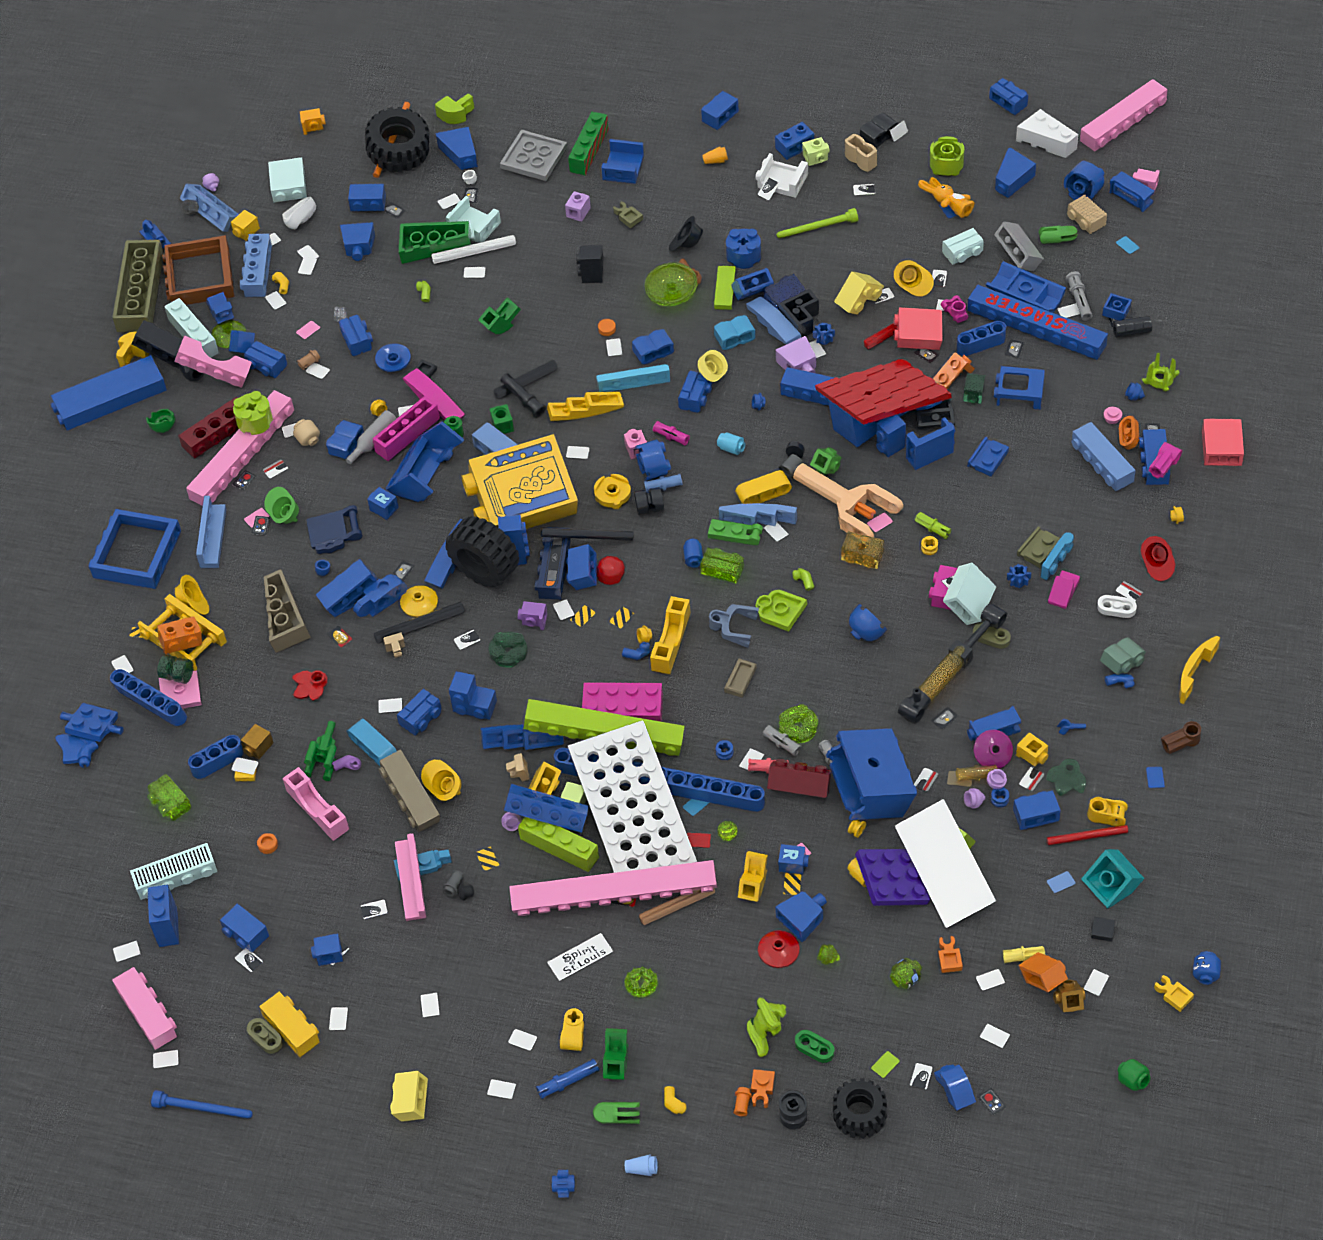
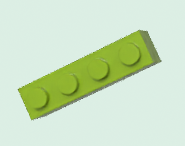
M524 817L518 826L521 840L584 871L589 872L599 858L597 844L560 826Z

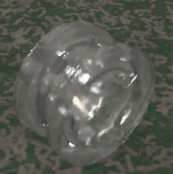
M335 307L334 320L338 322L347 317L346 307Z

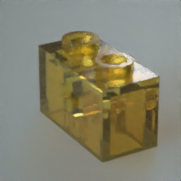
M848 531L841 548V560L878 569L884 553V540Z

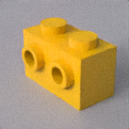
M543 762L536 771L528 789L551 795L560 782L558 777L561 770Z

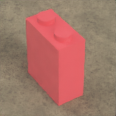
M899 307L898 314H894V325H897V330H894V340H897V348L940 350L942 344V310Z
M1204 419L1202 427L1204 465L1242 466L1244 449L1241 419Z

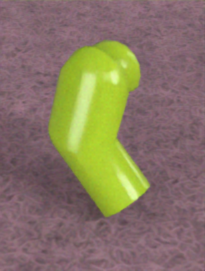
M418 281L416 289L422 291L421 301L429 302L431 292L429 284L426 281Z
M798 568V570L792 572L794 580L800 579L803 581L806 591L815 588L811 574L808 571Z

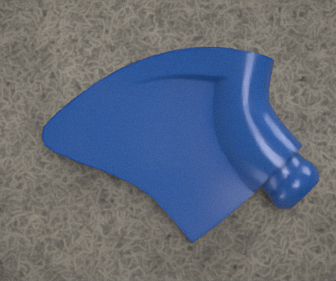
M62 734L55 737L56 742L63 751V764L79 763L82 768H84V765L88 767L91 762L92 753L99 748L94 740L71 734Z

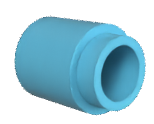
M726 432L721 433L717 439V446L729 453L739 455L745 449L744 438Z

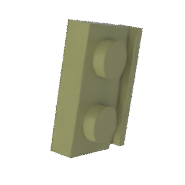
M1038 526L1019 548L1017 556H1022L1024 560L1041 568L1060 538L1046 530H1041Z

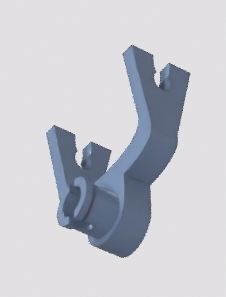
M732 604L726 612L713 610L709 614V627L713 631H718L722 628L721 636L723 639L748 648L751 635L731 633L729 631V623L736 613L757 620L759 608Z

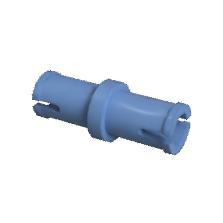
M680 474L669 477L660 476V479L644 481L646 492L650 488L660 487V489L665 491L667 490L666 488L683 485Z

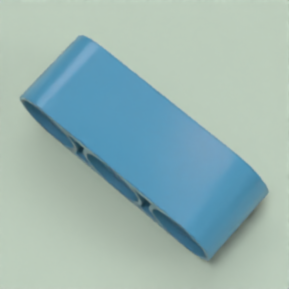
M363 718L347 730L350 739L379 766L381 759L397 752L396 748Z

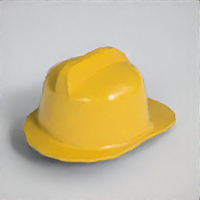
M911 260L902 261L894 270L895 282L912 295L924 296L933 288L934 279L931 273Z
M190 575L182 576L180 584L175 587V597L191 609L193 608L197 613L201 615L208 614V602L196 580Z
M434 759L424 765L421 772L422 783L438 799L447 801L461 794V779L445 762Z

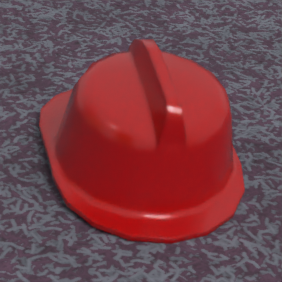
M1148 537L1141 545V554L1147 571L1155 580H1167L1175 571L1172 548L1161 537Z

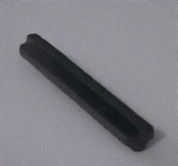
M551 360L515 378V380L523 387L557 370V363ZM505 385L493 390L497 399L512 393Z

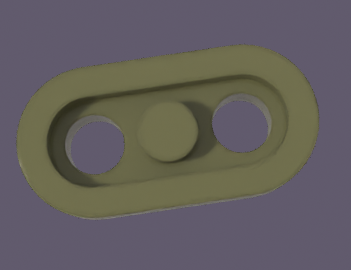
M983 622L978 623L974 626L973 634ZM989 627L978 642L1003 649L1009 646L1011 635L1006 629Z
M255 1018L248 1023L247 1032L249 1037L266 1053L273 1054L282 1048L283 1041L280 1034L264 1019ZM275 1042L273 1046H269L270 1043Z

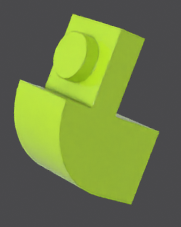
M466 94L456 102L446 96L435 104L436 116L448 124L465 122L466 114L474 109L473 96L470 94Z

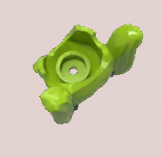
M760 997L757 1000L758 1010L755 1017L747 1022V1031L757 1049L758 1056L763 1057L767 1055L769 1050L766 1032H770L775 1036L781 1031L780 1017L783 1018L786 1015V1005L768 1003L764 998Z

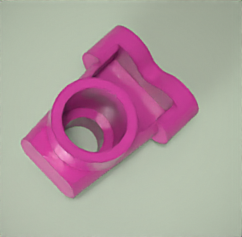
M958 295L950 300L945 299L941 302L940 305L943 310L948 312L957 323L968 319L966 305Z

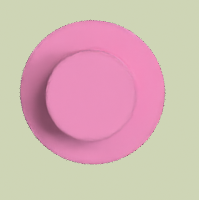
M1117 407L1105 409L1104 418L1109 424L1118 423L1122 418V411Z

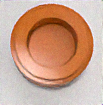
M603 319L598 323V331L603 336H611L616 331V324L611 319Z
M271 833L261 835L257 840L259 851L264 854L273 853L278 847L275 835Z

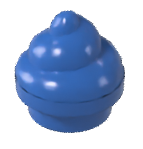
M1131 382L1125 392V396L1129 400L1145 397L1139 383L1134 384Z

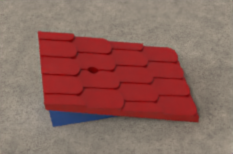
M903 359L886 365L880 364L865 371L854 372L841 378L835 377L815 385L816 390L828 398L834 431L856 447L876 434L877 423L881 419L894 415L901 417L910 410L952 398L951 393L944 386L937 384L934 379L924 375L921 370L914 368L908 361Z

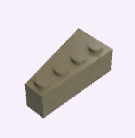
M280 569L264 576L270 633L269 642L277 653L309 639L311 636L282 570Z
M401 749L381 759L378 770L387 783L392 795L398 800L399 807L403 812H406L411 827L421 832L440 822V814Z

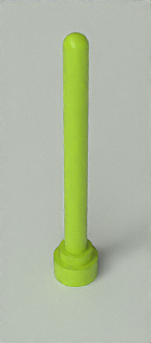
M855 208L848 209V212H845L843 215L779 231L777 237L784 238L844 221L854 223L858 221V214Z

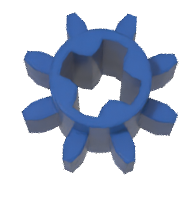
M820 323L818 326L815 325L813 338H816V343L826 345L829 342H833L835 329H831V324Z
M1017 564L1014 567H1010L1009 573H1007V580H1011L1010 586L1021 588L1024 585L1028 586V581L1031 579V572H1027V566L1024 567Z
M558 1170L557 1175L552 1176V1192H558V1198L569 1197L570 1192H575V1176L569 1175L568 1170Z

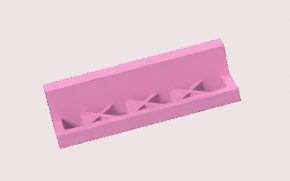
M413 833L407 834L408 840L395 842L406 921L426 918L417 847Z

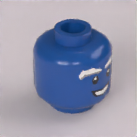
M1205 951L1194 958L1193 976L1200 983L1209 985L1220 978L1221 960L1216 954Z

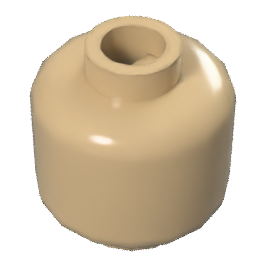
M302 419L294 425L293 435L302 446H314L319 441L320 431L311 420Z

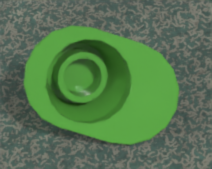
M276 487L270 490L266 495L264 504L266 511L273 521L279 524L297 522L296 517L299 513V507L290 493L283 487Z

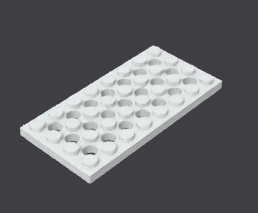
M643 720L568 746L614 873L697 862ZM633 741L637 746L634 749H627L626 744ZM616 748L618 753L610 756L607 754V750ZM596 754L599 756V759L596 762H590L588 757ZM635 759H641L643 764L640 767H635L632 762ZM621 765L624 767V771L622 773H615L613 771L614 767ZM597 772L605 773V777L602 780L596 779L594 775ZM646 776L650 781L647 784H641L639 779ZM622 783H629L631 788L623 791L620 789V785ZM604 789H609L612 791V794L609 797H603L601 792ZM648 794H654L657 798L653 802H648L645 797ZM630 800H634L638 803V805L633 809H630L626 806L627 802ZM610 807H616L619 811L615 815H610L607 810ZM659 811L663 814V817L660 820H655L652 814ZM636 818H641L644 820V824L642 826H635L633 821ZM621 824L625 827V830L622 833H617L614 831V827ZM663 829H667L670 832V835L666 838L659 836V832ZM642 836H649L651 838L648 844H642L639 840ZM625 842H628L632 845L631 849L628 851H624L620 848V846ZM674 847L677 852L675 855L669 856L665 852L666 849ZM649 854H655L658 859L655 862H649L646 857ZM635 860L639 865L635 869H630L627 866L628 862Z

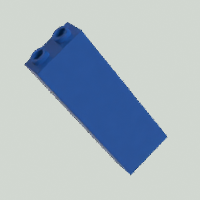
M150 355L51 395L53 402L50 404L54 413L58 412L56 416L59 424H64L66 430H70L167 391L164 379Z

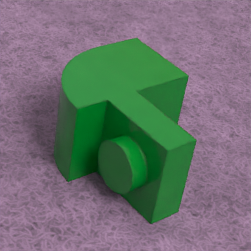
M507 297L497 310L489 306L478 320L491 332L502 334L513 326L511 321L521 308Z
M606 1028L603 1078L624 1080L628 1060L627 1029Z

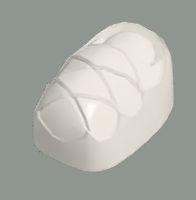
M312 197L300 200L282 214L283 221L288 228L297 229L300 224L307 222L314 214L316 204Z

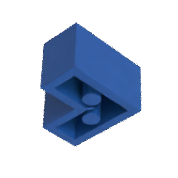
M456 671L449 688L453 712L459 715H470L478 719L490 720L497 703L495 690L478 687L475 675Z

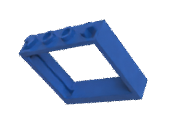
M115 509L113 516L109 518L107 529L103 531L102 540L96 547L95 555L89 562V569L93 578L156 589L181 533L178 520ZM121 524L165 531L148 572L103 565Z

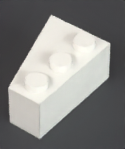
M1040 109L1017 126L1016 141L1030 143L1035 148L1037 146L1045 148L1046 152L1066 158L1077 150L1078 134Z

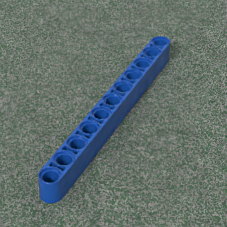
M557 749L554 753L555 767L561 770V773L578 776L569 749ZM596 754L588 757L590 762H596L599 759V756ZM635 761L632 762L635 767H640L643 764ZM617 765L613 771L620 773L619 771H624V767ZM661 767L670 792L674 796L755 812L761 811L765 806V792L759 786ZM597 772L594 777L602 780L605 777V773ZM646 776L639 779L641 784H647L650 781ZM622 783V784H621V785H624V786H629V787H631V785H630L629 783Z

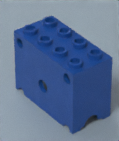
M893 730L839 731L836 739L841 743L828 750L826 757L832 760L829 766L845 809L851 812L849 820L903 817L914 800L917 789L912 782L910 770L907 769L904 755L900 751L898 740Z

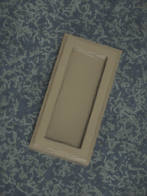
M738 658L726 683L724 692L743 698L755 673L757 664Z

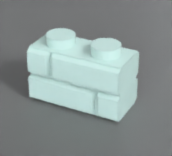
M972 228L943 241L942 252L952 265L958 262L962 263L973 255H979L983 251L984 241L976 230Z

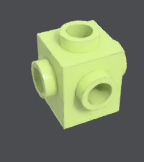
M822 137L802 143L803 157L809 166L828 160L830 149Z

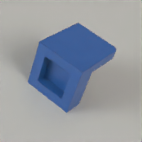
M231 330L229 351L245 353L254 344L255 333Z

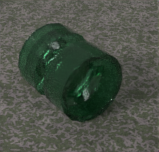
M164 654L158 663V677L187 684L193 674V662L190 659Z

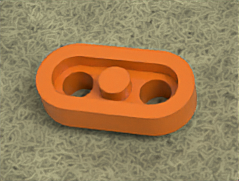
M1133 416L1124 417L1119 424V442L1127 450L1136 447L1139 442V424Z

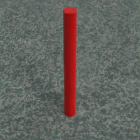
M1122 825L1047 837V845L1128 833V826Z

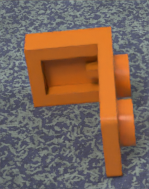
M955 352L933 379L937 384L948 389L964 369L971 374L975 368L970 365L972 361L965 355L961 357Z

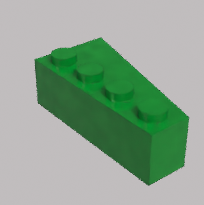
M469 221L400 224L399 256L401 263L404 264L432 257L433 253L471 245L472 233Z

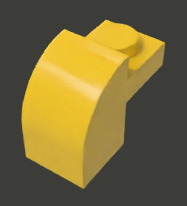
M136 332L127 333L118 340L120 349L116 353V358L120 367L128 365L133 356L145 358L149 355V353L132 345Z
M751 851L746 853L744 873L739 883L738 898L758 902L766 880L768 855Z

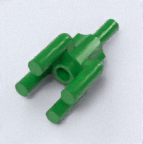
M334 721L328 722L325 734L317 737L316 741H311L304 760L306 764L304 773L308 777H311L315 762L318 761L324 763L323 766L326 768L323 780H331L334 770L332 763L336 760L334 757L337 750L335 746L336 740L332 739L336 725Z

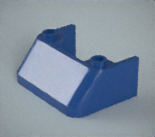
M441 421L413 442L386 486V490L393 495L415 502L424 501L434 491L427 484L439 464L444 460L448 461L453 455V448L461 444L464 439Z

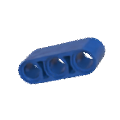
M994 321L960 333L957 337V353L961 356H969L1004 343L1006 337L1005 323Z
M229 735L190 756L188 764L192 776L197 779L205 778L233 763L237 757L241 758L244 752L240 738L236 735Z

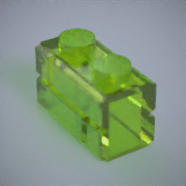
M707 548L700 563L701 574L737 583L744 569V557L738 553L730 554L723 552L719 548Z
M164 774L147 787L149 791L147 796L153 805L157 803L160 806L158 808L160 813L164 817L168 816L172 821H175L192 808L189 799L167 774Z

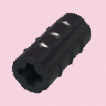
M1150 316L1122 319L1113 322L1115 337L1134 336L1135 334L1152 332Z

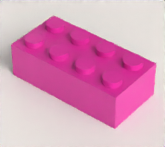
M584 683L582 708L662 722V683Z

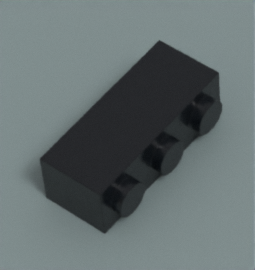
M143 320L133 338L132 345L179 369L180 364L174 361L183 339L162 330L151 322Z

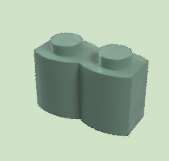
M1126 637L1117 644L1107 647L1100 661L1119 675L1127 673L1135 666L1139 667L1145 660L1144 655L1146 651L1129 637Z

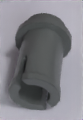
M453 870L448 882L443 885V893L449 897L457 895L458 887L464 879V874L458 870Z

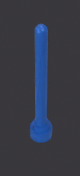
M158 1090L153 1092L151 1106L155 1108L169 1105L242 1118H251L253 1115L251 1110L168 1097V1094H165L164 1091Z

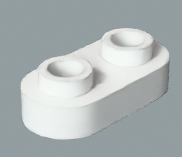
M1112 595L1101 596L1097 604V609L1100 613L1122 618L1134 616L1137 607L1136 602L1130 598Z

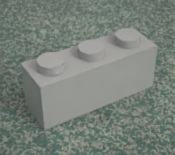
M1004 221L994 234L1018 268L1034 272L1044 259L1019 224Z

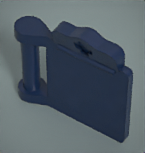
M350 505L343 510L308 518L307 526L312 549H316L318 554L333 553L338 549L344 548V541L360 540L362 538V531L359 530L357 506ZM344 516H349L352 531L349 533L346 532Z

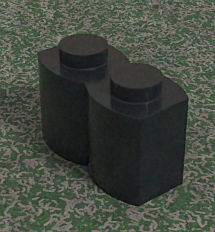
M885 113L876 115L872 121L860 127V136L866 143L877 148L885 140L892 137L890 130L897 126L898 122Z

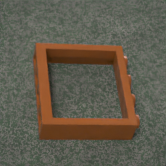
M226 235L164 245L165 254L162 257L163 262L166 263V265H163L165 276H167L165 278L166 288H169V290H166L168 301L171 300L173 302L180 298L185 305L206 302L207 298L224 292L226 298L235 297ZM221 252L224 284L176 292L173 260Z

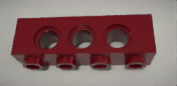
M237 397L178 435L181 446L194 459L239 429L233 411L234 400Z

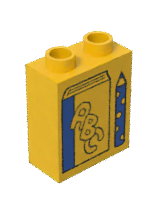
M554 434L470 459L469 473L461 476L467 497L476 495L480 507L473 509L474 516L479 517V519H486L489 523L492 522L498 529V517L521 515V520L525 522L526 529L577 514L578 499Z

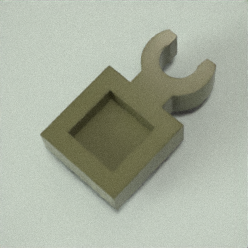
M622 201L620 202L621 208L613 207L614 213L619 215V220L629 228L643 220V214L632 206L627 208L626 204Z

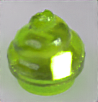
M724 821L719 824L717 832L720 838L730 841L737 835L738 829L732 821Z
M823 944L817 959L822 964L828 965L839 961L840 956L833 945Z

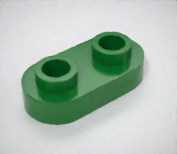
M801 1030L796 1034L795 1046L800 1052L821 1063H827L833 1059L834 1046L830 1041L809 1030ZM805 1041L809 1042L808 1045H803L802 1043ZM823 1051L827 1052L826 1055H821L820 1053Z

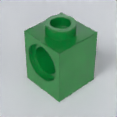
M507 404L490 408L493 426L503 434L514 432L513 420Z

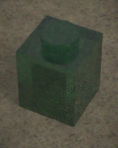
M967 373L963 401L982 403L985 375Z

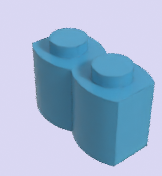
M746 315L737 316L731 321L720 322L714 326V336L722 349L727 350L736 347L738 344H745L754 340L755 329Z

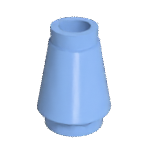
M649 1154L625 1160L626 1173L645 1176L657 1174L658 1162L656 1156Z

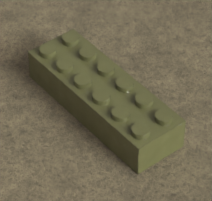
M126 240L113 312V321L117 332H137L143 320L153 323L163 262L162 255L164 254L160 240Z

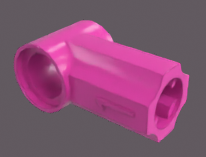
M1164 442L1159 449L1156 459L1149 467V472H1151L1152 476L1163 478L1170 467L1177 464L1182 455V450Z

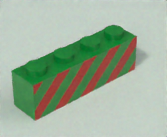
M591 112L568 157L571 173L586 176L609 130L606 114Z

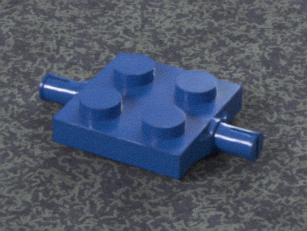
M82 703L74 714L66 712L60 714L61 720L69 721L65 726V733L101 742L111 732L119 735L123 733V727L114 725L118 719V712Z

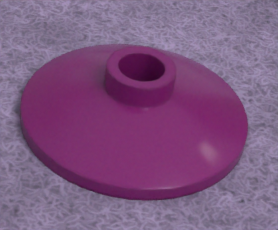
M987 730L977 737L973 751L977 762L981 766L994 770L1000 769L1009 763L1013 754V746L1005 733L999 730ZM994 745L998 747L997 753L992 751Z

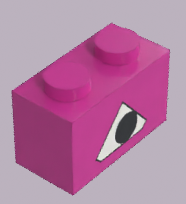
M940 565L939 571L934 573L933 583L935 585L930 587L929 598H932L931 606L951 610L943 602V599L958 568Z

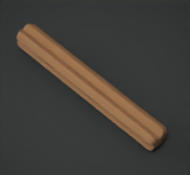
M713 888L712 892L702 893L701 890H694L693 894L680 895L639 915L640 921L643 925L651 923L714 894L715 888Z

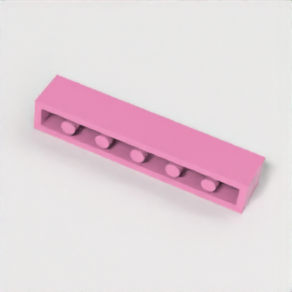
M1152 79L1081 129L1080 141L1094 152L1104 147L1106 143L1115 139L1123 131L1128 130L1133 124L1141 121L1143 117L1151 114L1159 106L1164 105L1167 100L1168 89Z

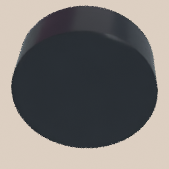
M796 441L789 442L786 447V454L788 456L794 454L799 458L803 457L805 452L804 446Z

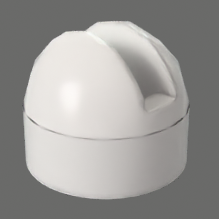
M467 170L462 175L464 182L468 185L474 184L477 181L474 170Z

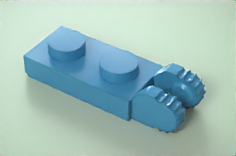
M1066 532L1058 540L1042 564V579L1048 580L1051 574L1054 575L1057 571L1058 563L1060 561L1063 562L1066 554L1070 553L1073 547V534Z

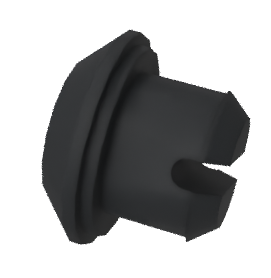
M463 883L459 885L461 900L465 901V898L474 896L472 885L464 886Z

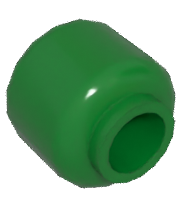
M1129 1059L1119 1065L1118 1080L1130 1090H1143L1149 1084L1151 1076L1147 1066L1135 1059Z

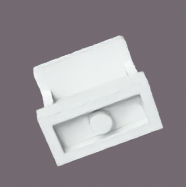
M769 153L768 157L762 162V168L756 173L757 186L761 189L769 177L779 182L774 192L796 198L808 176V162L801 161L800 165L796 167L774 161L773 154Z

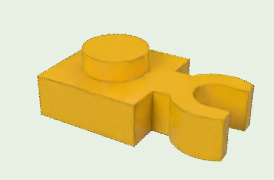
M1165 975L1161 977V981L1165 983L1164 986L1159 985L1157 982L1154 985V989L1157 992L1165 993L1163 1000L1179 1012L1194 998V994L1179 982L1172 985L1170 979Z

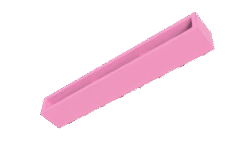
M275 390L269 395L267 399L273 416L269 429L257 435H251L250 432L243 433L238 430L188 485L186 490L190 500L202 506L204 496H210L212 503L216 500L217 496L227 488L231 480L249 463L255 453L260 451L264 443L292 415L294 407L290 397Z

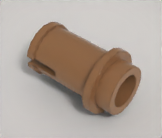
M315 349L313 351L310 350L307 355L297 360V363L302 370H305L314 362H319L320 355Z

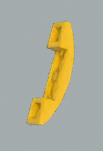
M1215 636L1201 644L1188 659L1180 684L1179 699L1181 704L1185 703L1192 692L1194 679L1191 677L1202 659L1210 662L1217 652L1220 643L1219 636Z

